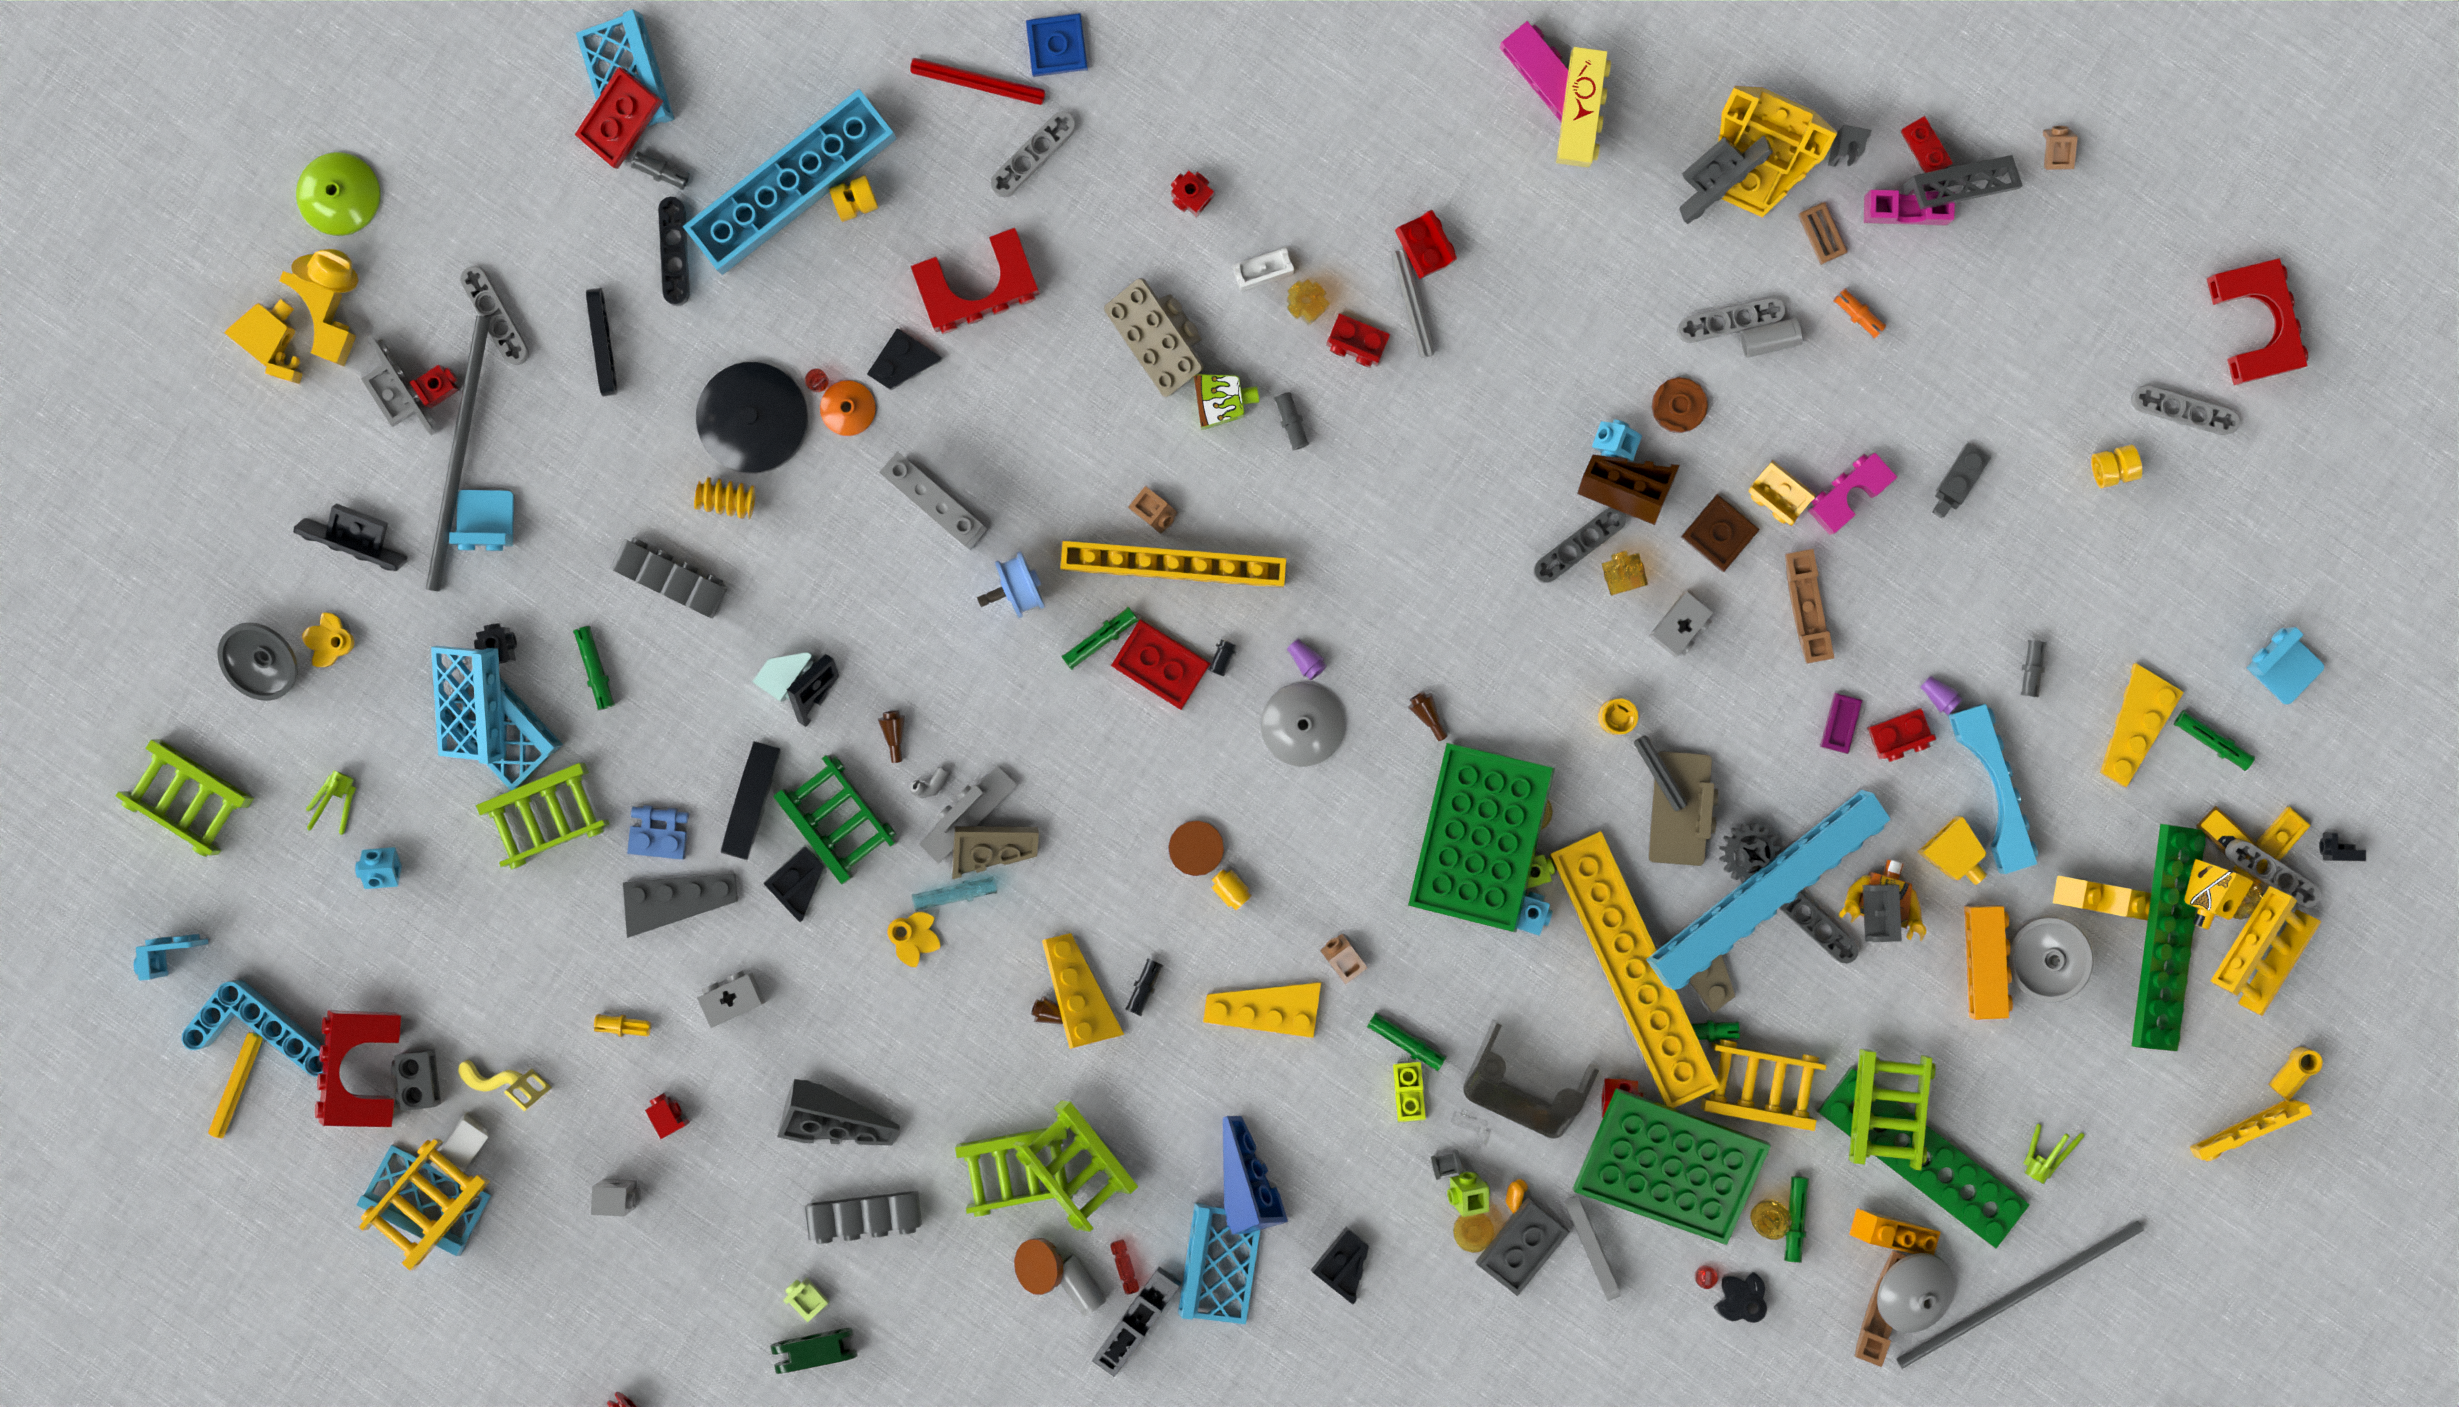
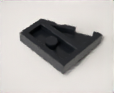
M897 328L867 375L889 390H893L902 385L906 380L912 379L927 368L940 363L943 358Z
M827 654L814 662L800 678L793 681L790 687L786 689L797 721L804 727L808 726L811 721L807 718V715L816 703L821 706L827 692L839 677L834 659Z
M804 845L767 878L763 884L801 922L804 919L824 864Z
M1346 1227L1312 1267L1311 1271L1353 1305L1356 1302V1291L1359 1280L1362 1278L1363 1263L1366 1260L1369 1245Z

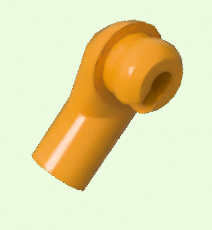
M1522 1179L1511 1182L1507 1189L1505 1202L1513 1214L1522 1205L1524 1192L1528 1190L1527 1183Z

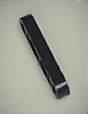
M670 196L661 200L658 208L662 293L668 303L673 306H681L688 301L690 295L687 231L683 228L686 224V210L679 199ZM671 203L676 208H679V211L674 212V221L676 223L680 222V226L675 224L665 226V222L671 223L670 214L665 212V209L670 208ZM672 230L679 231L681 239L676 245H669L666 242V235ZM672 258H679L682 261V268L676 273H671L667 268V264ZM668 277L675 279L683 277V281L677 280L678 289L683 291V294L678 295V300L669 295L670 291H674V282L672 280L668 281Z
M602 288L586 290V301L600 393L602 397L617 395V380Z

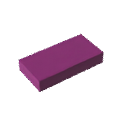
M1838 693L1833 694L1820 747L1845 754L1849 753L1862 700Z

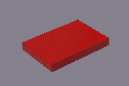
M618 67L574 135L610 166L619 169L663 103V100L625 68Z
M1140 619L1114 659L1111 667L1182 710L1211 663Z

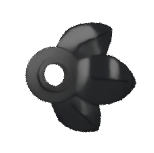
M1752 1272L1745 1281L1734 1276H1724L1722 1278V1291L1726 1299L1717 1303L1714 1309L1721 1317L1732 1322L1741 1319L1751 1323L1761 1321L1767 1314V1304L1763 1299L1766 1290L1764 1281L1755 1272ZM1750 1303H1755L1758 1306L1756 1314L1748 1312L1747 1308Z

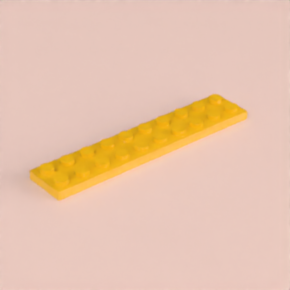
M1602 832L1595 833L1549 854L1665 1105L1675 1108L1719 1088L1718 1081L1676 991L1663 985L1646 960L1657 950Z

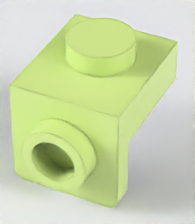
M807 1277L801 1283L796 1279L785 1290L788 1295L783 1300L786 1304L790 1303L807 1323L829 1303V1300Z

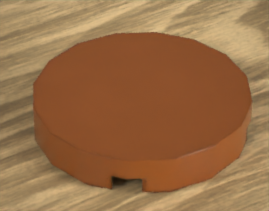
M1677 377L1667 380L1658 387L1653 395L1651 408L1655 420L1662 428L1669 432L1684 433L1693 430L1701 424L1707 414L1708 401L1698 383L1688 378Z
M1198 820L1186 822L1179 826L1172 834L1168 846L1170 859L1174 866L1184 874L1192 876L1206 875L1214 870L1220 863L1224 852L1223 839L1218 830L1209 823Z
M1033 1238L1022 1243L1016 1251L1014 1259L1015 1273L1018 1281L1025 1290L1036 1295L1049 1293L1055 1287H1058L1064 1272L1061 1255H1057L1054 1249L1056 1248L1055 1245L1045 1238Z

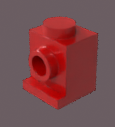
M439 364L416 380L413 379L409 382L424 406L431 409L459 391L455 384L458 381L455 374L449 367L445 369ZM437 379L439 385L437 388L432 389L430 383Z
M665 1093L650 1100L652 1106L645 1109L660 1139L690 1123L688 1118L682 1120L680 1116L683 1112L676 1100L672 1101L670 1096L666 1097Z

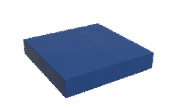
M1081 13L1026 20L1033 77L1088 70Z

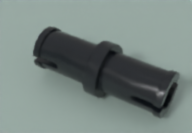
M1149 958L1146 960L1147 962L1139 980L1134 982V992L1128 1006L1125 1008V1010L1142 1016L1150 994H1154V984L1161 968H1163L1162 964Z

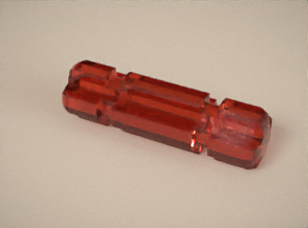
M1123 1239L1111 1243L1110 1248L1112 1254L1116 1256L1114 1260L1120 1279L1124 1281L1122 1283L1126 1295L1134 1294L1139 1291V1284L1137 1279H1134L1135 1272L1130 1256L1126 1254V1243Z

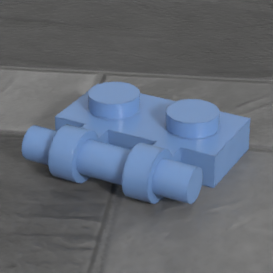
M644 805L643 808L632 807L631 818L642 819L641 827L630 826L627 854L685 859L687 832L676 830L677 823H688V812H678L677 808H668V810L653 809V806ZM652 820L666 821V829L652 828Z

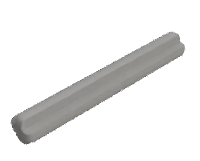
M1399 250L1392 254L1418 352L1421 358L1434 355L1435 351L1410 261L1405 250Z

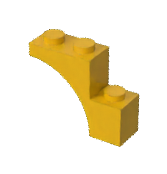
M283 271L279 281L295 290L310 310L314 324V341L311 354L345 366L356 335L348 332L349 326L333 321L343 295L304 282L293 273L290 274Z
M2057 876L2053 903L2148 921L2151 893Z

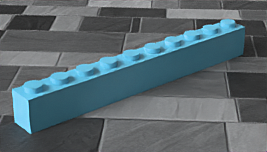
M1860 790L1771 860L1765 868L1762 867L1646 959L1664 986L1672 990L1685 987L1693 975L1709 968L1712 960L1719 955L1729 952L1734 947L1733 944L1741 937L1744 938L1755 931V926L1763 920L1772 918L1777 913V909L1784 903L1787 904L1795 900L1799 895L1798 892L1806 886L1815 884L1820 879V875L1826 870L1838 866L1842 861L1841 858L1849 852L1851 853L1861 848L1863 841L1869 836L1880 833L1884 829V825L1891 820L1873 793Z

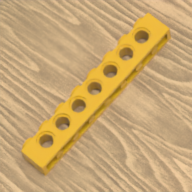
M1062 541L1060 569L1073 572L1284 588L1286 558Z

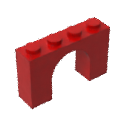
M1015 227L989 237L999 263L1000 279L995 290L983 299L970 301L956 296L949 289L937 257L910 266L935 332L941 331L942 334H946L956 330L957 325L967 321L968 324H973L983 320L982 315L987 313L1001 314L1010 309L1009 305L1017 302L1020 305H1025L1036 300L1035 296L1040 293Z
M2280 258L2218 273L2206 278L2213 305L2240 298H2253L2264 303L2270 309L2274 318V333L2264 348L2227 359L2234 386L2308 366V351L2305 345H2302L2300 338L2301 324L2299 319L2295 318L2293 311L2295 305L2292 292L2288 291L2286 283L2288 278L2287 269L2284 264H2281Z
M328 1010L327 1017H323L322 1034H326L325 1045H321L319 1060L323 1062V1072L318 1074L317 1090H321L320 1101H316L315 1118H318V1122L321 1125L392 1127L394 1099L390 1096L356 1095L348 1092L340 1079V1065L347 1052L359 1044L399 1043L401 1015L396 1012Z

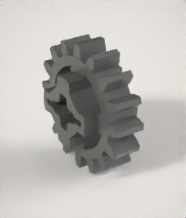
M1743 823L1741 824V831L1737 828H1731L1733 836L1723 837L1727 845L1719 847L1720 850L1725 852V855L1720 857L1719 860L1727 862L1723 870L1728 873L1732 872V879L1738 880L1740 878V881L1743 883L1762 867L1765 868L1776 857L1775 852L1779 851L1781 847L1773 845L1777 837L1768 835V828L1762 827L1760 829L1759 825L1752 823L1749 827L1748 824ZM1750 836L1747 841H1741L1742 838ZM1743 848L1750 849V852L1757 859L1749 858V854ZM1759 866L1758 869L1750 871L1752 867Z

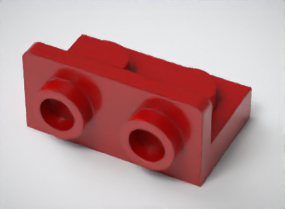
M1925 116L1901 130L1902 136L1924 173L1947 169L1953 164Z
M1433 210L1395 229L1419 279L1440 271L1457 260L1454 246L1448 241L1442 229V223L1436 217Z
M1339 313L1326 346L1331 347L1330 352L1338 356L1345 357L1346 354L1356 357V363L1371 368L1372 364L1378 366L1390 334Z
M1922 708L1867 728L1878 758H1887L1889 762L1905 757L1903 752L1914 749L1915 752L1930 748L1929 742L1936 740L1935 734L1930 732Z

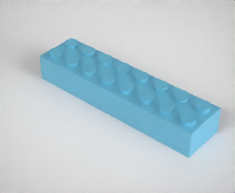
M858 89L687 222L683 228L721 275H724L829 193V188L839 185L897 138L869 100Z

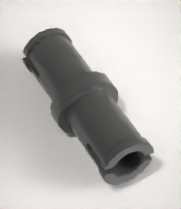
M639 151L636 152V159L633 158L631 168L653 176L655 181L660 182L662 180L684 190L690 173L667 165V161L663 159L658 161Z
M1291 392L1276 396L1274 400L1277 403L1283 420L1280 423L1282 428H1285L1292 450H1299L1308 446L1309 442L1301 424L1303 418L1297 413Z
M2028 640L2026 664L2022 665V670L2025 671L2020 695L2039 697L2041 673H2045L2043 660L2047 642Z

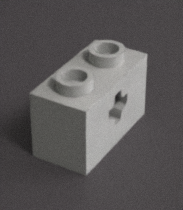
M1685 592L1654 628L1649 637L1672 656L1677 657L1680 653L1685 656L1694 645L1692 638L1697 632L1704 633L1712 623L1709 617L1713 612L1690 593ZM1688 621L1686 627L1689 630L1679 632L1680 625L1677 622Z
M742 970L727 977L728 984L719 987L718 983H714L702 989L704 995L697 997L711 1028L766 1003L752 972L744 975ZM728 993H735L737 998L733 1000V1003L725 1001L724 997Z
M603 1179L592 1186L591 1215L626 1216L633 1211L636 1205H639L641 1190L636 1188L637 1180Z

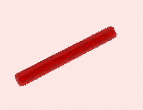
M913 58L910 65L912 74L1037 105H1042L1045 99V90L918 58Z

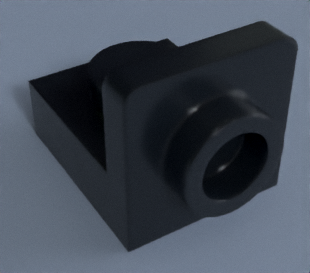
M2323 833V838L2319 842V851L2323 855V860L2366 861V850H2356V844H2338V833Z

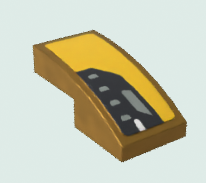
M2217 806L2196 825V828L2201 829L2206 837L2217 845L2218 850L2224 855L2227 845L2234 839H2241L2259 848L2253 839ZM2240 848L2236 851L2240 857L2247 860L2251 857Z

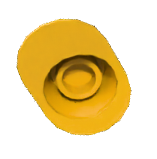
M337 249L319 250L314 254L298 257L291 265L292 273L298 279L332 292L345 293L352 291L356 288L359 281L357 273L352 268L351 259L347 254Z

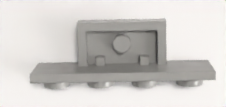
M372 335L368 336L367 339L384 365L364 376L361 380L392 427L416 413L426 431L430 435H434L436 433L432 427L436 423L427 409L422 411L417 403L421 399L413 387L407 388L402 380L406 377L405 373L397 362L392 364L387 357L391 353L382 339L377 341Z
M997 766L979 785H975L973 788L969 785L958 794L957 797L960 801L953 808L948 805L938 814L937 817L940 821L936 824L937 827L919 845L939 864L953 850L954 826H978L1018 785Z

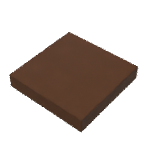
M1716 494L1681 535V538L1723 573L1760 529Z

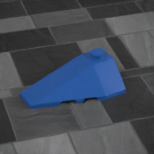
M1242 1116L1223 1117L1224 1208L1227 1215L1226 1222L1232 1234H1247L1288 1222L1281 1196L1276 1187L1271 1188L1265 1176L1268 1169L1265 1163H1260L1254 1153L1256 1151V1144Z

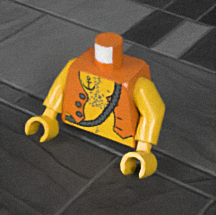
M1888 859L1883 875L1869 872L1868 875H1863L1848 888L1845 906L1839 912L1841 918L1847 912L1850 913L1852 917L1850 922L1853 923L1859 915L1864 916L1862 885L1897 884L1899 885L1901 928L1907 929V926L1910 927L1906 934L1907 939L1911 940L1913 932H1917L1920 935V941H1922L1927 931L1926 927L1922 924L1921 907L1916 891L1912 888L1911 883L1899 880L1903 864Z

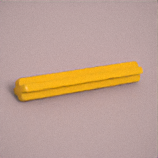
M248 1032L208 1130V1134L212 1137L222 1139L226 1134L263 1041V1037L257 1033Z

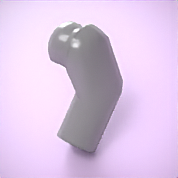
M937 767L931 779L913 781L910 785V791L917 798L936 796L950 773Z

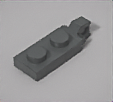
M1966 443L1936 489L1935 497L1940 500L1932 513L1942 518L1946 516L1951 507L1957 510L1973 488L1991 457L1973 445Z

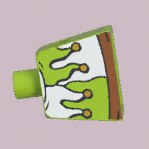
M1194 375L1201 430L1244 417L1243 405L1259 403L1257 386L1241 388L1239 376Z

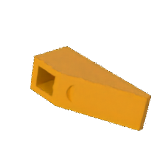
M1857 1208L1849 1235L1881 1247L1911 1254L1928 1253L1934 1255L1941 1232Z

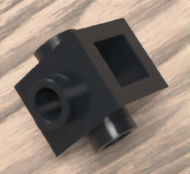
M500 623L483 626L484 631L476 632L477 639L474 640L475 649H498L499 664L516 661L514 649L517 648V640L514 632H510V628L501 627Z

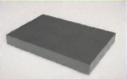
M1527 1197L1475 1263L1518 1296L1570 1231Z

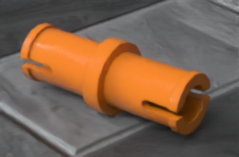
M1844 288L1840 292L1847 302L1838 295L1833 300L1834 303H1837L1851 316L1850 320L1853 323L1857 322L1873 338H1876L1880 333L1872 324L1881 331L1885 329L1886 324L1868 310L1870 307L1866 303L1862 304L1848 289Z

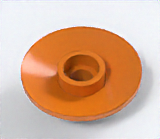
M840 381L833 384L826 390L820 403V414L823 422L831 431L842 436H854L865 431L871 425L876 412L875 400L871 392L864 385L855 381ZM845 402L851 403L852 407L849 412L842 411V405Z

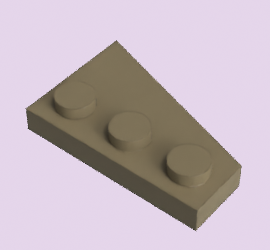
M954 826L952 880L962 877V874L976 870V873L986 871V867L1001 863L1008 865L1037 857L1038 827Z
M1722 955L1712 960L1709 968L1702 972H1697L1690 978L1689 983L1712 1013L1736 997Z

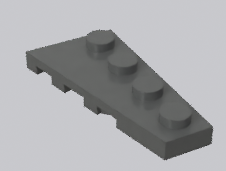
M736 874L623 882L627 938L738 902Z

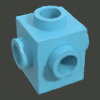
M1616 419L1613 420V423L1601 421L1592 448L1601 452L1602 456L1626 458L1629 461H1633L1642 435L1629 428L1630 425Z
M395 847L366 849L361 851L360 861L356 862L355 872L357 878H361L364 889L398 887L402 865Z
M1529 891L1528 896L1525 895L1517 929L1540 936L1543 925H1549L1553 910L1549 909L1550 904L1544 902L1545 896ZM1530 908L1535 909V914L1532 917L1528 916Z

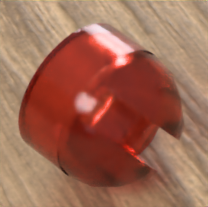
M812 369L805 376V384L811 391L821 393L827 389L829 379L821 369ZM823 378H824V381H822V382H821L819 385H817L816 387H813V386H815L816 384H818L821 380H823Z
M1707 1265L1701 1266L1695 1272V1281L1701 1288L1711 1289L1717 1284L1718 1275L1712 1267ZM1706 1271L1710 1272L1708 1285H1705Z

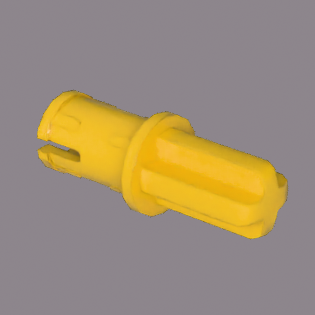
M597 1014L594 1019L595 1032L618 1034L619 1037H623L624 1034L649 1036L651 1032V1022L627 1019L626 1015L614 1017Z

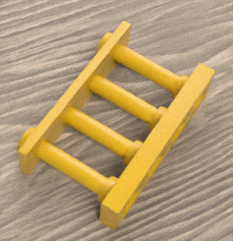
M2271 886L2267 889L2210 980L2214 985L2235 996H2238L2240 992L2243 993L2238 1004L2260 1016L2264 1015L2321 923L2320 920L2297 909L2293 913L2291 910L2297 900ZM2284 921H2286L2288 924L2284 928L2281 935L2277 936V932L2281 928ZM2271 944V945L2273 946V948H2272L2271 951L2269 952V954H2268V956L2266 957V959L2263 960V959H2262V956L2264 955V953L2266 952L2267 948H2268L2269 945ZM2256 968V969L2258 970V972H2257L2256 975L2254 976V978H2253V980L2251 981V983L2248 984V983H2247V980L2249 979V977L2251 976L2252 972H2253L2254 969Z
M1720 1039V1044L1712 1042L1711 1048L1721 1051L1716 1077L1720 1087L1714 1090V1094H1710V1098L1702 1097L1700 1108L1703 1111L1815 1131L1817 1120L1809 1117L1810 1112L1807 1109L1814 1070L1826 1071L1827 1065L1819 1062L1820 1057L1803 1054L1801 1059L1736 1047L1737 1042ZM1732 1054L1749 1056L1741 1099H1738L1737 1103L1726 1102L1727 1097L1725 1096ZM1760 1059L1776 1061L1769 1103L1765 1104V1108L1754 1107L1755 1102L1752 1101ZM1787 1064L1803 1066L1797 1105L1792 1113L1781 1112L1782 1107H1780Z
M428 1139L417 1151L419 1157L376 1207L370 1206L360 1218L363 1220L359 1226L362 1231L369 1230L373 1225L405 1252L403 1255L406 1256V1259L401 1264L410 1271L415 1270L490 1182L482 1174L468 1177L438 1152L437 1149L443 1143L440 1139H433L432 1141ZM429 1159L461 1185L460 1189L463 1192L456 1200L453 1197L451 1199L448 1198L418 1172ZM410 1181L442 1207L441 1211L444 1214L437 1222L434 1219L432 1221L399 1194ZM391 1203L423 1229L422 1233L425 1236L419 1243L409 1241L381 1217L382 1213Z

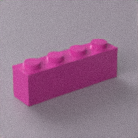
M1526 21L1501 42L1499 49L1558 120L1562 122L1569 68L1567 69L1560 61L1562 56L1554 46L1549 47L1543 40L1544 34L1535 24L1531 26Z

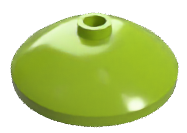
M334 152L319 156L306 166L297 183L296 200L300 213L313 228L328 235L345 236L360 231L374 218L380 204V185L374 171L363 160L351 154ZM333 186H336V193L334 195H330L329 189Z

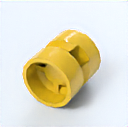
M866 175L851 180L849 186L842 183L829 188L842 223L856 218L860 211L866 214L879 209ZM854 196L855 201L848 202V200Z
M2133 444L2116 448L2114 454L2108 451L2092 454L2091 466L2093 475L2101 489L2118 485L2119 480L2126 483L2141 479L2142 463L2139 453Z
M1623 698L1611 699L1605 702L1599 709L1598 723L1609 734H1626L1637 725L1638 711L1629 700Z

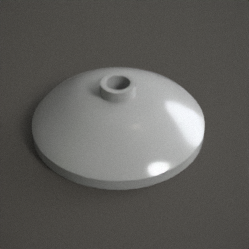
M1293 684L1279 690L1270 698L1262 714L1261 732L1267 748L1282 762L1299 767L1313 766L1329 758L1338 748L1344 733V717L1338 702L1326 690L1312 684ZM1302 719L1308 722L1306 730L1298 728V722Z
M2043 918L2027 924L2017 933L2010 947L2009 967L2015 983L2024 993L2039 1001L2060 1002L2072 998L2086 986L2093 971L2094 956L2089 940L2078 927L2062 919ZM2055 955L2060 958V963L2057 966L2052 963Z
M1928 1253L1912 1254L1896 1262L1887 1271L1878 1289L1877 1305L1883 1320L1893 1329L1905 1333L1919 1332L1934 1325L1946 1313L1954 1296L1955 1282L1951 1269L1939 1257Z

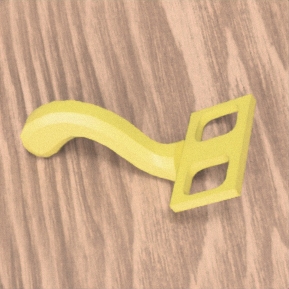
M470 1060L463 1061L458 1068L462 1080L469 1087L478 1091H492L503 1084H510L511 1086L504 1093L524 1112L552 1088L533 1069H530L526 1074L505 1070L491 1078H484ZM529 1077L535 1078L544 1089L541 1091L535 1090L527 1082V1079ZM520 1089L529 1098V1101L522 1103L512 1091Z

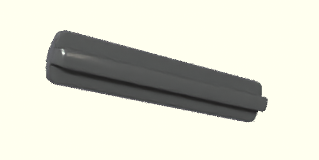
M1644 735L1635 740V747L1675 811L1685 808L1688 805L1687 800L1648 736Z

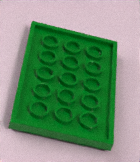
M1446 743L1408 906L1517 932L1555 768Z
M1616 1088L1575 1181L1573 1190L1575 1193L1727 1245L1771 1145L1769 1142Z

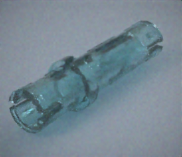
M994 876L971 882L969 879L963 880L962 884L912 894L913 906L917 912L963 900L971 902L976 897L997 894V885Z

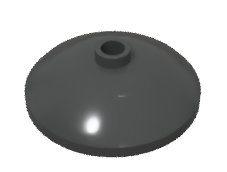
M241 623L229 629L219 642L217 657L221 671L227 681L242 694L253 699L270 701L284 696L294 686L298 675L295 654L288 642L273 629L258 623Z

